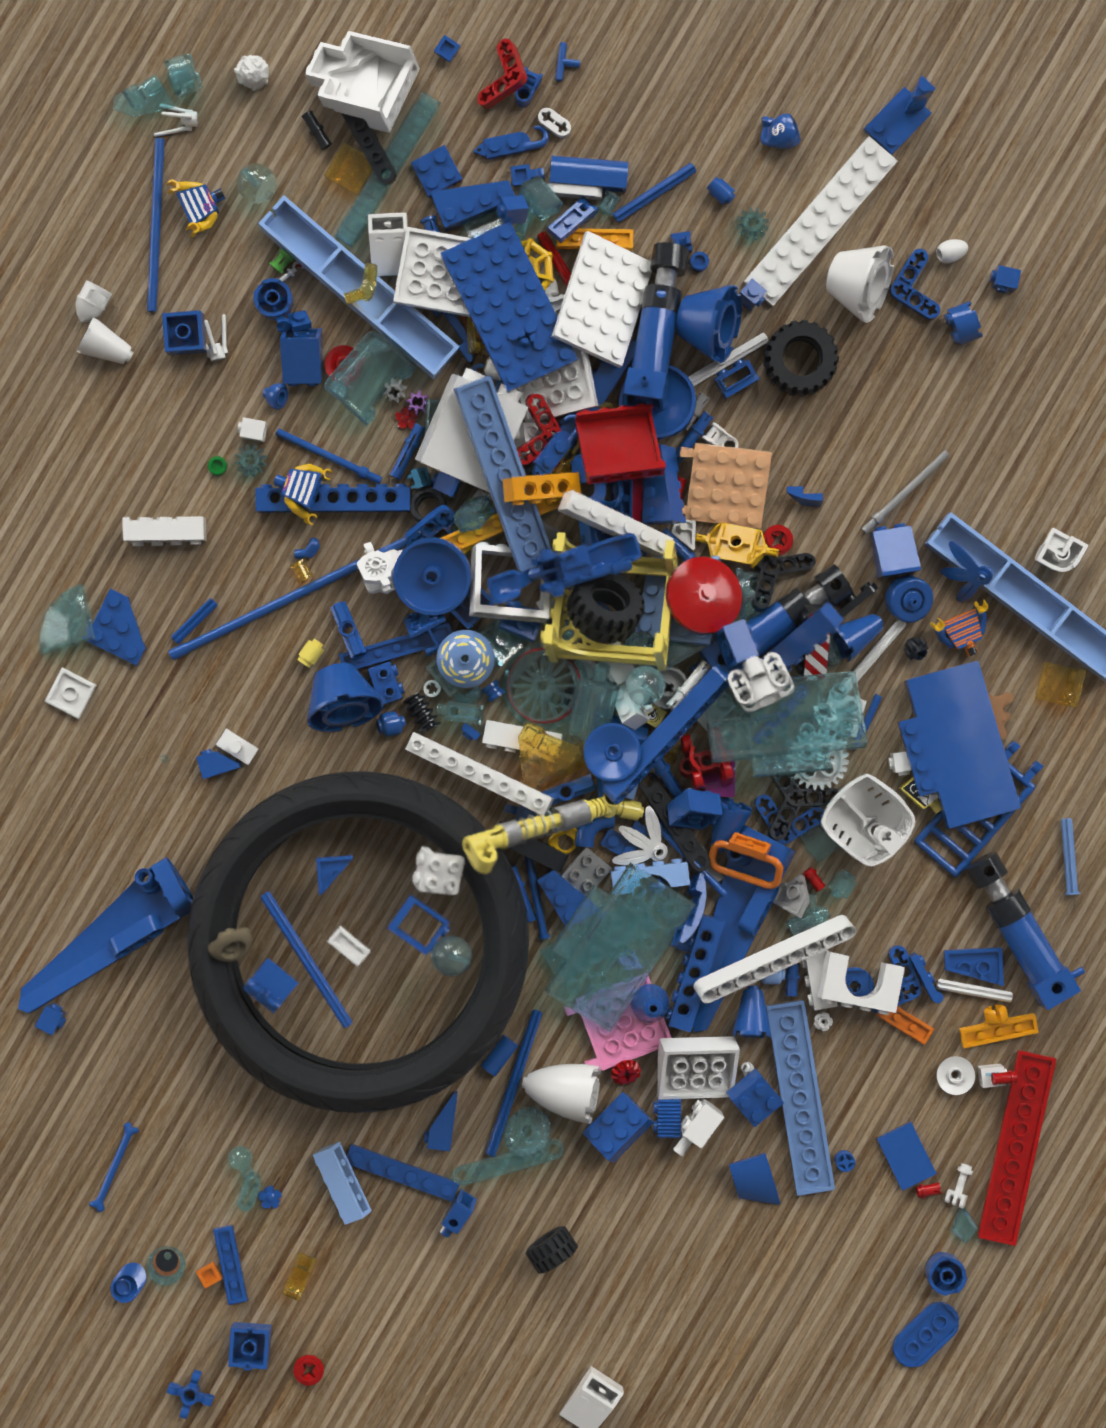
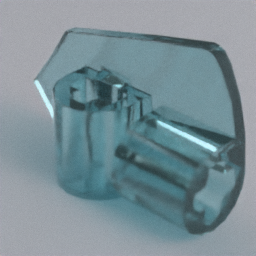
M153 75L141 84H134L114 97L113 109L136 117L174 108L175 104L157 76Z

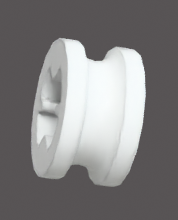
M429 680L424 684L423 690L427 696L435 697L439 695L441 686L437 681ZM431 683H435V687L438 688L436 693L433 692L434 694H430L427 686H431Z

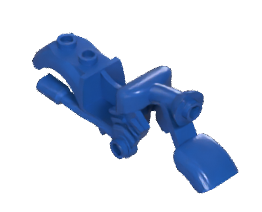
M632 533L612 537L587 547L586 544H583L558 554V551L552 552L551 548L540 551V556L531 559L533 566H539L538 568L527 569L522 572L509 570L490 577L487 584L491 598L496 604L519 597L521 588L538 579H543L545 582L539 585L541 592H547L552 594L553 597L564 594V588L609 574L617 575L630 571L632 569L631 562L641 557V550L637 537Z

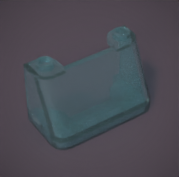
M371 331L363 337L330 375L324 384V389L367 426L375 418L376 409L373 405L387 390L384 387L385 383L391 384L392 378L395 380L396 378L408 379L417 368L389 340L376 331Z

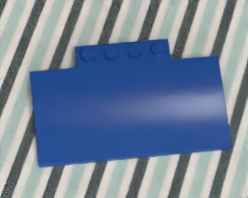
M979 661L905 680L904 683L915 718L898 722L918 795L920 797L937 792L946 828H954L1020 809V802Z

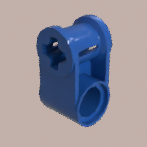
M527 67L524 68L527 74V81L524 86L515 91V102L519 107L523 108L531 104L543 77V74L529 71ZM526 93L528 98L521 99L519 94Z

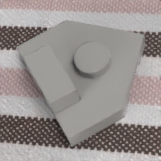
M800 875L795 877L794 880L788 883L784 882L778 886L779 891L773 904L802 918L810 899L805 877Z

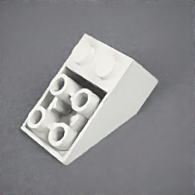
M406 212L368 214L371 267L377 276H396L399 273L406 228L408 227Z
M590 1366L559 1415L579 1428H598L613 1411L624 1394L623 1386Z

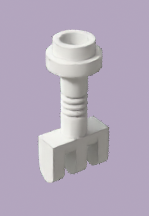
M961 1163L957 1169L960 1171L955 1191L948 1189L945 1202L950 1203L953 1197L952 1205L956 1206L960 1199L959 1208L963 1209L968 1198L967 1195L962 1194L967 1176L972 1175L973 1171L972 1166Z

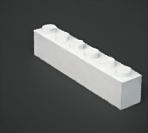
M575 491L565 492L558 511L613 537L628 533L635 534L640 549L656 557H664L666 540H673L672 537Z

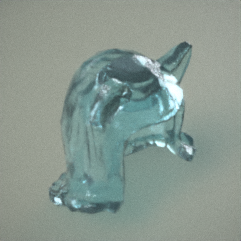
M736 568V577L742 591V604L739 616L741 620L748 621L759 613L751 605L752 599L757 595L754 591L758 575L753 570L744 572L742 569ZM761 595L759 605H763L765 595Z

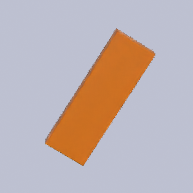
M898 1006L896 1013L890 1012L889 1015L875 1014L923 1045L927 1043L934 1031V1028Z

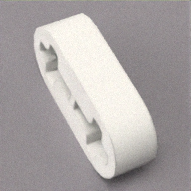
M550 108L540 110L538 121L544 128L559 138H566L570 134L571 125L568 120ZM549 113L550 119L554 122L552 123L549 120L543 121L542 115H547ZM557 123L560 126L566 125L567 131L560 133L559 127L555 124Z

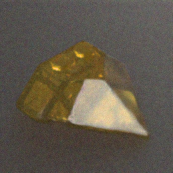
M526 721L518 736L523 784L541 792L586 765L583 744L578 742L575 745L548 735L543 727Z

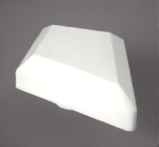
M686 520V523L674 524L671 533L690 549H695L696 521Z

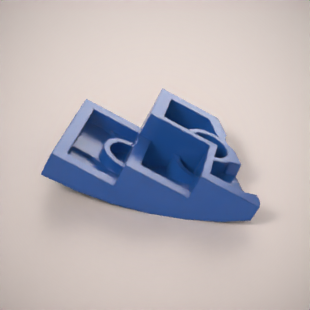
M766 1153L728 1164L738 1198L777 1205L781 1204Z

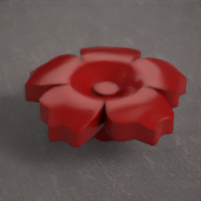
M404 406L401 412H396L395 414L396 421H400L397 425L400 429H406L407 425L412 429L416 423L415 419L418 418L414 410L409 411V406Z

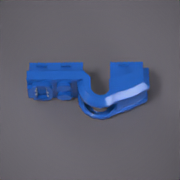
M581 454L575 455L574 460L571 461L572 473L579 472L580 484L587 483ZM622 481L593 484L594 493L588 498L613 510L620 504L623 497ZM618 484L619 494L617 498L605 500L606 485ZM579 521L582 545L586 544V547L613 537Z

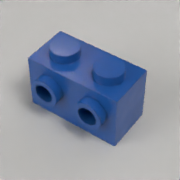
M387 662L368 669L375 691L381 697L383 705L403 698L402 694L405 693L402 682L398 683L396 676L399 673L395 664L392 665L391 662Z

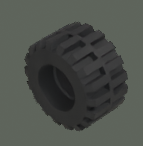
M560 1226L537 1239L529 1246L525 1254L538 1274L551 1271L570 1258L577 1250L578 1245L566 1226Z

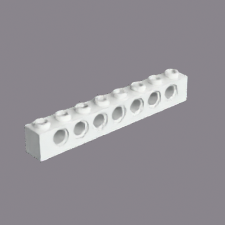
M413 732L405 748L407 751L544 816L545 811L550 809L554 798L418 733Z

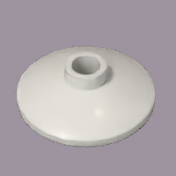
M959 1056L949 1057L939 1065L937 1081L945 1092L952 1095H960L967 1092L973 1086L975 1070L972 1064L965 1058ZM954 1071L958 1072V1076L956 1078H953L951 1076L952 1072Z

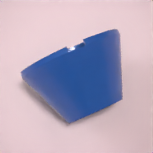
M727 285L685 296L677 314L676 330L678 336L718 363L725 362L733 350V347L730 346L733 338L738 337L740 329L742 298L741 294H737L736 290H738V287L734 285Z
M349 663L329 665L314 675L307 722L310 728L320 732L343 731L342 727L352 724L353 727H357L372 720L382 711V699L354 665Z

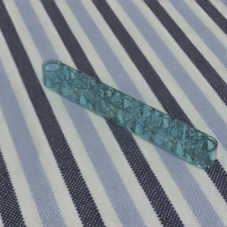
M425 92L420 95L386 150V154L397 175L440 106L441 102ZM385 170V172H383L382 178H389L391 176V171ZM373 171L338 228L335 238L352 248L368 224V214H374L392 183L390 185L382 184Z

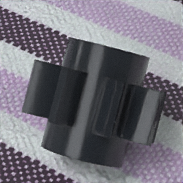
M912 637L905 643L904 651L910 660L913 658L922 660L927 655L929 647L922 637L919 640L916 637Z

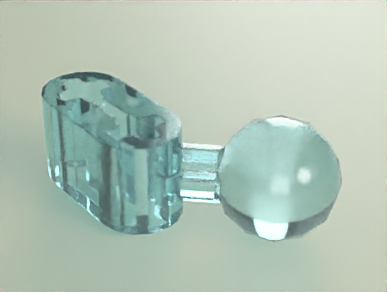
M244 1146L234 1147L228 1154V1162L232 1168L240 1170L244 1178L238 1195L237 1205L242 1211H249L254 1207L261 1186V1176L254 1172L250 1166L253 1158L250 1150ZM255 1179V1183L249 1193V1201L245 1204L243 1200L247 1197L250 1181Z

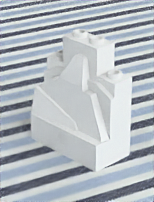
M348 31L346 37L342 40L341 47L320 42L318 49L314 52L310 65L306 68L305 75L312 86L320 87L318 97L323 107L334 109L335 112L363 118L369 128L390 133L420 67L410 46Z

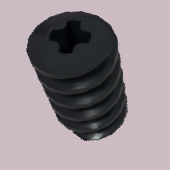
M421 691L406 698L403 704H410L407 711H414L410 717H417L414 722L415 725L421 724L417 730L427 732L440 725L441 721L434 722L438 716L431 715L434 708L427 709L430 701L424 702L423 700L427 695H420Z

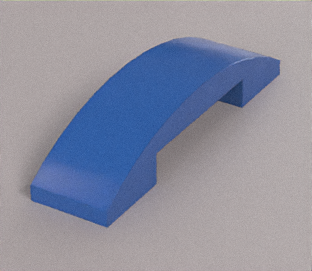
M431 310L436 318L443 314L463 341L459 348L460 352L471 365L473 363V355L470 341L459 320L454 314Z
M700 872L691 877L687 894L693 896L685 924L677 927L671 943L673 947L687 941L701 921L706 903L704 873Z

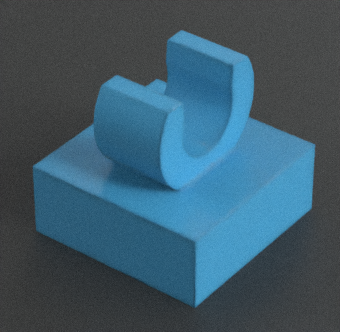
M427 467L413 469L411 474L407 476L408 479L413 478L415 484L410 486L412 489L426 488L433 485Z

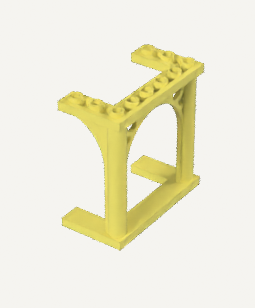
M557 532V539L553 540V551H558V554L576 547L567 541L565 533ZM666 540L664 558L640 557L638 560L631 562L632 569L630 571L623 572L624 574L666 576L660 633L655 635L654 648L601 644L582 635L579 629L573 626V620L570 621L567 607H565L572 592L568 590L570 587L564 588L563 595L552 596L553 601H555V605L551 607L550 619H553L552 625L546 624L545 631L541 632V643H543V649H546L545 653L548 655L550 662L558 663V658L627 663L657 666L658 671H666L672 614L666 602V586L670 575L678 566L674 541ZM564 620L570 621L568 626L563 627L565 625ZM566 631H575V635L570 640L562 639ZM578 638L582 639L583 641L582 643L577 642V644H574L578 640Z

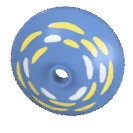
M459 630L448 635L440 644L437 652L439 672L447 682L457 687L470 688L483 683L489 677L494 667L495 656L490 642L483 635L472 630ZM463 655H468V662L462 661Z

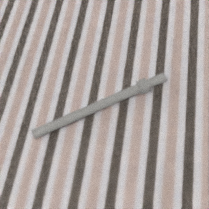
M944 450L879 512L876 511L871 516L872 519L861 528L862 531L867 534L875 525L885 520L884 517L950 456L949 453Z

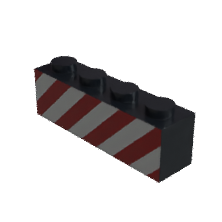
M825 604L804 605V612L801 613V623L805 622ZM830 633L826 635L828 639L820 646L818 644L814 645L816 649L808 656L806 654L802 655L804 659L797 664V674H800L803 682L826 680Z

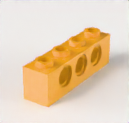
M579 472L502 479L504 502H512V505H523L526 500H529V504L541 503V499H546V503L557 502V498H562L564 493L569 491L581 494Z

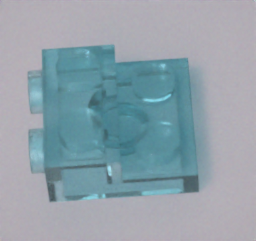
M495 619L480 632L490 642L495 656L494 667L497 666L498 668L529 642L499 629L498 626L501 619Z

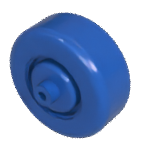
M905 575L895 579L886 591L885 604L892 616L902 622L913 623L923 619L929 613L933 604V593L930 586L924 580L913 575Z

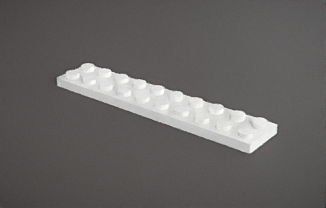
M868 136L745 279L744 283L747 285L753 278L767 290L763 297L773 307L893 168L897 160Z

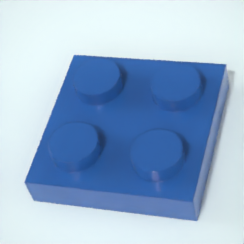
M445 145L411 162L428 198L431 197V191L445 190L462 181V177Z

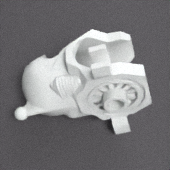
M371 542L364 544L366 555L357 562V567L363 577L367 591L372 594L378 592L388 594L395 590L393 583L394 566L403 550L397 551L393 549L384 553L377 550L375 552Z

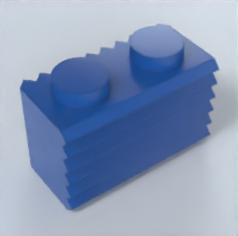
M657 1097V1102H653V1113L657 1114V1121L653 1123V1133H657V1138H681V1099L658 1100Z

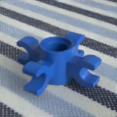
M195 1369L190 1383L185 1387L174 1382H170L166 1393L178 1395L183 1403L179 1415L181 1418L187 1419L191 1405L196 1402L206 1406H211L215 1395L201 1392L198 1386L202 1371ZM186 1391H193L195 1397H188Z

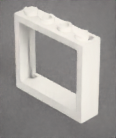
M487 542L476 544L471 549L469 616L537 623L546 622L549 619L550 593L541 592L540 610L480 605L482 554L513 557L510 547L506 544H497L496 546L489 545Z

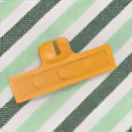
M578 228L562 243L558 240L556 242V249H580L584 233L589 231L628 251H633V230Z
M1000 1004L995 1005V1010H992V1006L985 1008V1021L983 1023L959 1028L963 1048L1039 1033L1035 1013L1008 1017L1006 1007Z

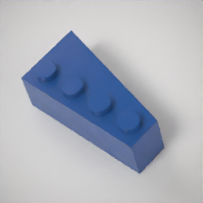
M509 180L430 192L445 232L496 212L497 207L500 205L501 197L515 196Z

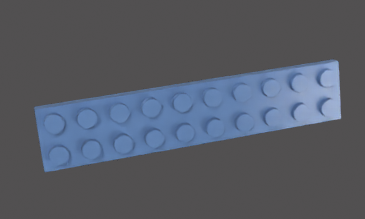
M488 375L453 390L516 567L519 572L538 567L533 566L531 559L540 556L539 552L551 548L536 504H529V500L524 501L523 505H512V502H504L502 479L526 476L491 375Z
M804 1000L766 1005L780 1096L784 1102L782 1109L796 1194L800 1196L835 1190Z

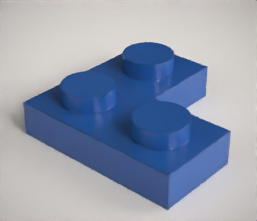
M635 821L632 829L639 831L648 838L647 827ZM612 828L608 829L600 843L618 855L642 849L632 844L622 834Z

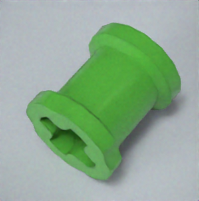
M280 249L278 256L273 262L270 261L269 265L283 275V270L294 259L283 249Z

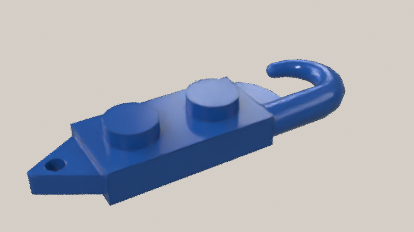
M540 125L534 126L535 130H540L543 133V138L539 141L531 142L526 133L516 132L483 139L484 142L473 152L487 157V160L519 154L544 147L548 142L549 134L544 127Z
M567 415L564 418V421H567L569 419L575 420L576 415ZM576 427L571 434L566 431L555 433L533 461L534 469L532 476H535L536 472L537 475H548L553 471L577 439Z

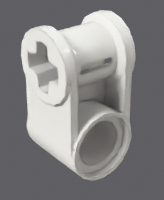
M714 422L711 424L712 427L708 433L702 436V439L707 444L724 446L725 443L732 442L735 448H738L736 438Z

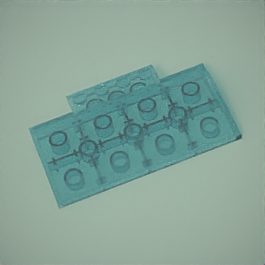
M856 672L791 677L795 687L791 695L783 697L776 703L760 708L753 713L744 711L729 685L705 711L712 763L751 759L753 777L831 770L829 752L866 748L868 740ZM790 683L787 687H785L786 689H783L781 691H788L791 686ZM755 703L752 705H745V707L752 708L754 707Z
M630 862L609 894L593 884L551 947V950L565 958V961L545 991L549 996L611 1032L635 993L639 990L672 941L676 928L682 926L696 904Z

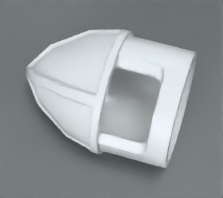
M86 280L80 293L77 295L75 303L76 314L80 322H90L93 317H99L106 310L105 308L112 293Z

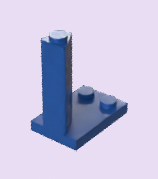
M924 76L919 78L912 92L903 87L864 128V131L889 154L893 155L932 114L925 105L935 91V87Z

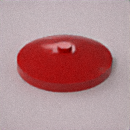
M695 557L683 562L670 575L666 586V602L673 618L682 627L697 634H713L736 619L741 609L742 591L737 577L724 563L709 557Z

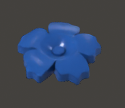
M268 1185L258 1195L260 1201H263L261 1206L264 1209L270 1208L271 1205L274 1209L278 1207L279 1198L282 1197L281 1192L278 1189L274 1190L273 1186Z

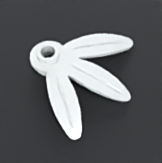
M647 806L645 809V821L650 839L630 827H619V831L628 841L643 850L630 851L615 856L612 859L614 864L634 865L644 862L649 858L660 861L666 857L668 849L661 842L660 823L652 807ZM661 849V852L656 855L657 850Z

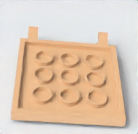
M695 443L694 448L681 447L680 457H693L687 505H684V508H682L686 520L718 524L722 522L761 529L772 452Z

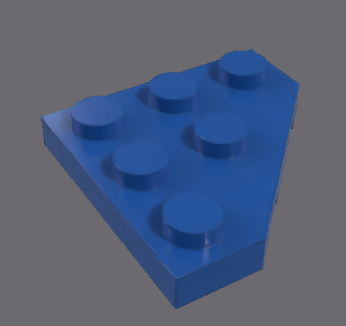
M110 588L85 640L138 666L146 650L129 597Z

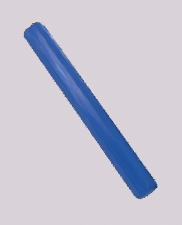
M689 163L614 212V219L618 223L625 220L695 174V166Z

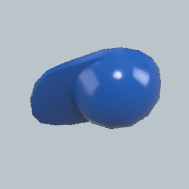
M138 1263L124 1265L112 1280L110 1286L112 1297L120 1303L133 1301L146 1283L147 1274L145 1269Z

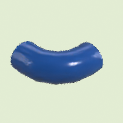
M615 816L612 818L599 817L593 819L589 824L579 826L575 837V846L594 847L595 835L602 829L614 828Z

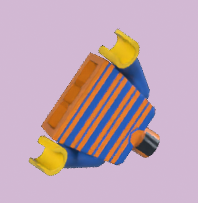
M984 599L981 606H979L977 601L974 602L976 609H971L944 622L937 618L939 621L937 625L931 622L930 625L935 629L939 641L955 650L964 647L968 657L979 653L974 642L983 639L982 635L985 633L988 604Z

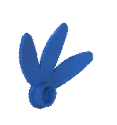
M950 541L949 548L953 556L966 569L948 567L941 569L940 572L952 580L969 581L959 590L956 597L959 602L970 599L976 593L980 584H989L993 574L992 570L987 566L978 567L973 558L960 545Z

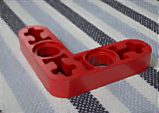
M507 38L502 39L497 45V52L505 75L484 88L477 96L478 104L485 109L492 108L524 86L527 81V74L517 47ZM515 59L514 65L509 67L510 61ZM505 84V89L499 93V88Z
M530 394L525 400V405L528 407V411L540 433L516 448L519 457L521 456L520 452H531L524 456L525 460L520 459L522 465L535 460L551 440L546 441L544 439L551 437V432L557 433L562 431L545 399L540 394ZM533 399H538L537 406H532ZM544 413L548 416V422L545 425L540 422V416ZM537 440L542 443V449L538 452L534 449V443Z

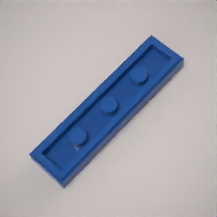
M233 1225L214 1228L213 1231L228 1305L248 1301L234 1227Z

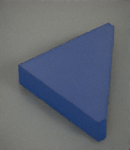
M353 855L316 858L319 895L326 891L350 863Z

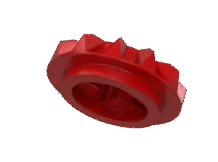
M773 525L763 535L765 544L769 548L779 549L778 555L787 553L793 545V535L783 525ZM784 534L781 539L783 543L772 546L774 544L773 536L778 537Z
M624 1060L612 1068L611 1077L614 1083H619L620 1086L624 1083L629 1085L631 1081L636 1082V1078L640 1077L642 1070L636 1061Z
M306 1354L298 1358L294 1365L293 1373L299 1383L311 1386L317 1384L322 1379L324 1366L321 1359L315 1355ZM305 1365H307L308 1367L314 1365L312 1369L313 1374H311L310 1372L304 1374L306 1370Z

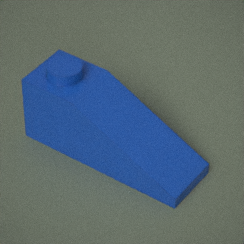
M458 1091L452 1093L431 1124L429 1131L425 1132L424 1143H428L427 1149L450 1151Z

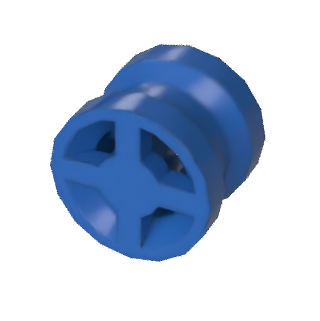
M498 680L493 681L481 690L488 696L487 700L489 703L505 693V690L500 688Z
M841 1150L835 1155V1164L841 1171L849 1172L854 1168L855 1159L849 1151Z

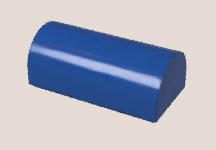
M503 1034L483 1060L481 1066L487 1072L496 1076L519 1045Z

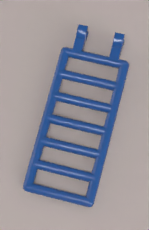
M1011 741L1004 750L1007 760L1020 748V745L1015 741ZM1034 761L1024 775L1008 762L1011 775L1026 787L1018 796L1020 805L1035 789L1031 779L1044 767L1038 761ZM1016 810L999 814L1001 817L994 825L986 818L978 820L977 822L988 830L981 839L965 825L955 827L975 844L969 853H966L936 827L943 819L942 811L935 815L915 838L914 842L953 877H958ZM931 832L963 859L956 868L924 841Z

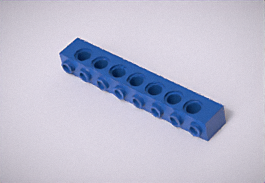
M262 484L261 488H256V512L293 513L284 503L282 496L283 488H272L270 484ZM321 484L318 491L319 501L314 503L311 511L411 512V488L407 487V484H395V487H387V484H376V487H368V484H357V487H349V484H337V488H330L329 484ZM332 493H336L339 496L336 503L329 502V496ZM351 493L358 495V500L355 503L348 502V496ZM370 493L377 494V500L374 503L367 501V496ZM389 493L396 494V500L393 503L386 501V496ZM280 494L281 500L278 503H272V495Z

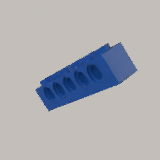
M703 914L694 936L691 935L688 946L691 948L689 954H685L682 965H685L683 973L679 972L677 978L679 986L677 991H673L671 998L673 1002L672 1009H668L665 1018L671 1027L687 1032L692 1030L701 999L695 989L689 995L684 994L683 991L687 986L694 988V984L698 979L709 975L725 924L723 919ZM704 931L710 932V937L707 940L700 938L701 933ZM699 949L705 951L702 958L695 957V952ZM692 968L699 969L697 976H690L689 971ZM682 1004L688 1006L687 1011L684 1013L678 1012V1007Z

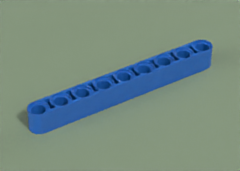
M715 665L641 744L640 760L633 773L622 780L607 781L602 792L614 804H619L628 796L730 685L728 681L729 673L720 665Z

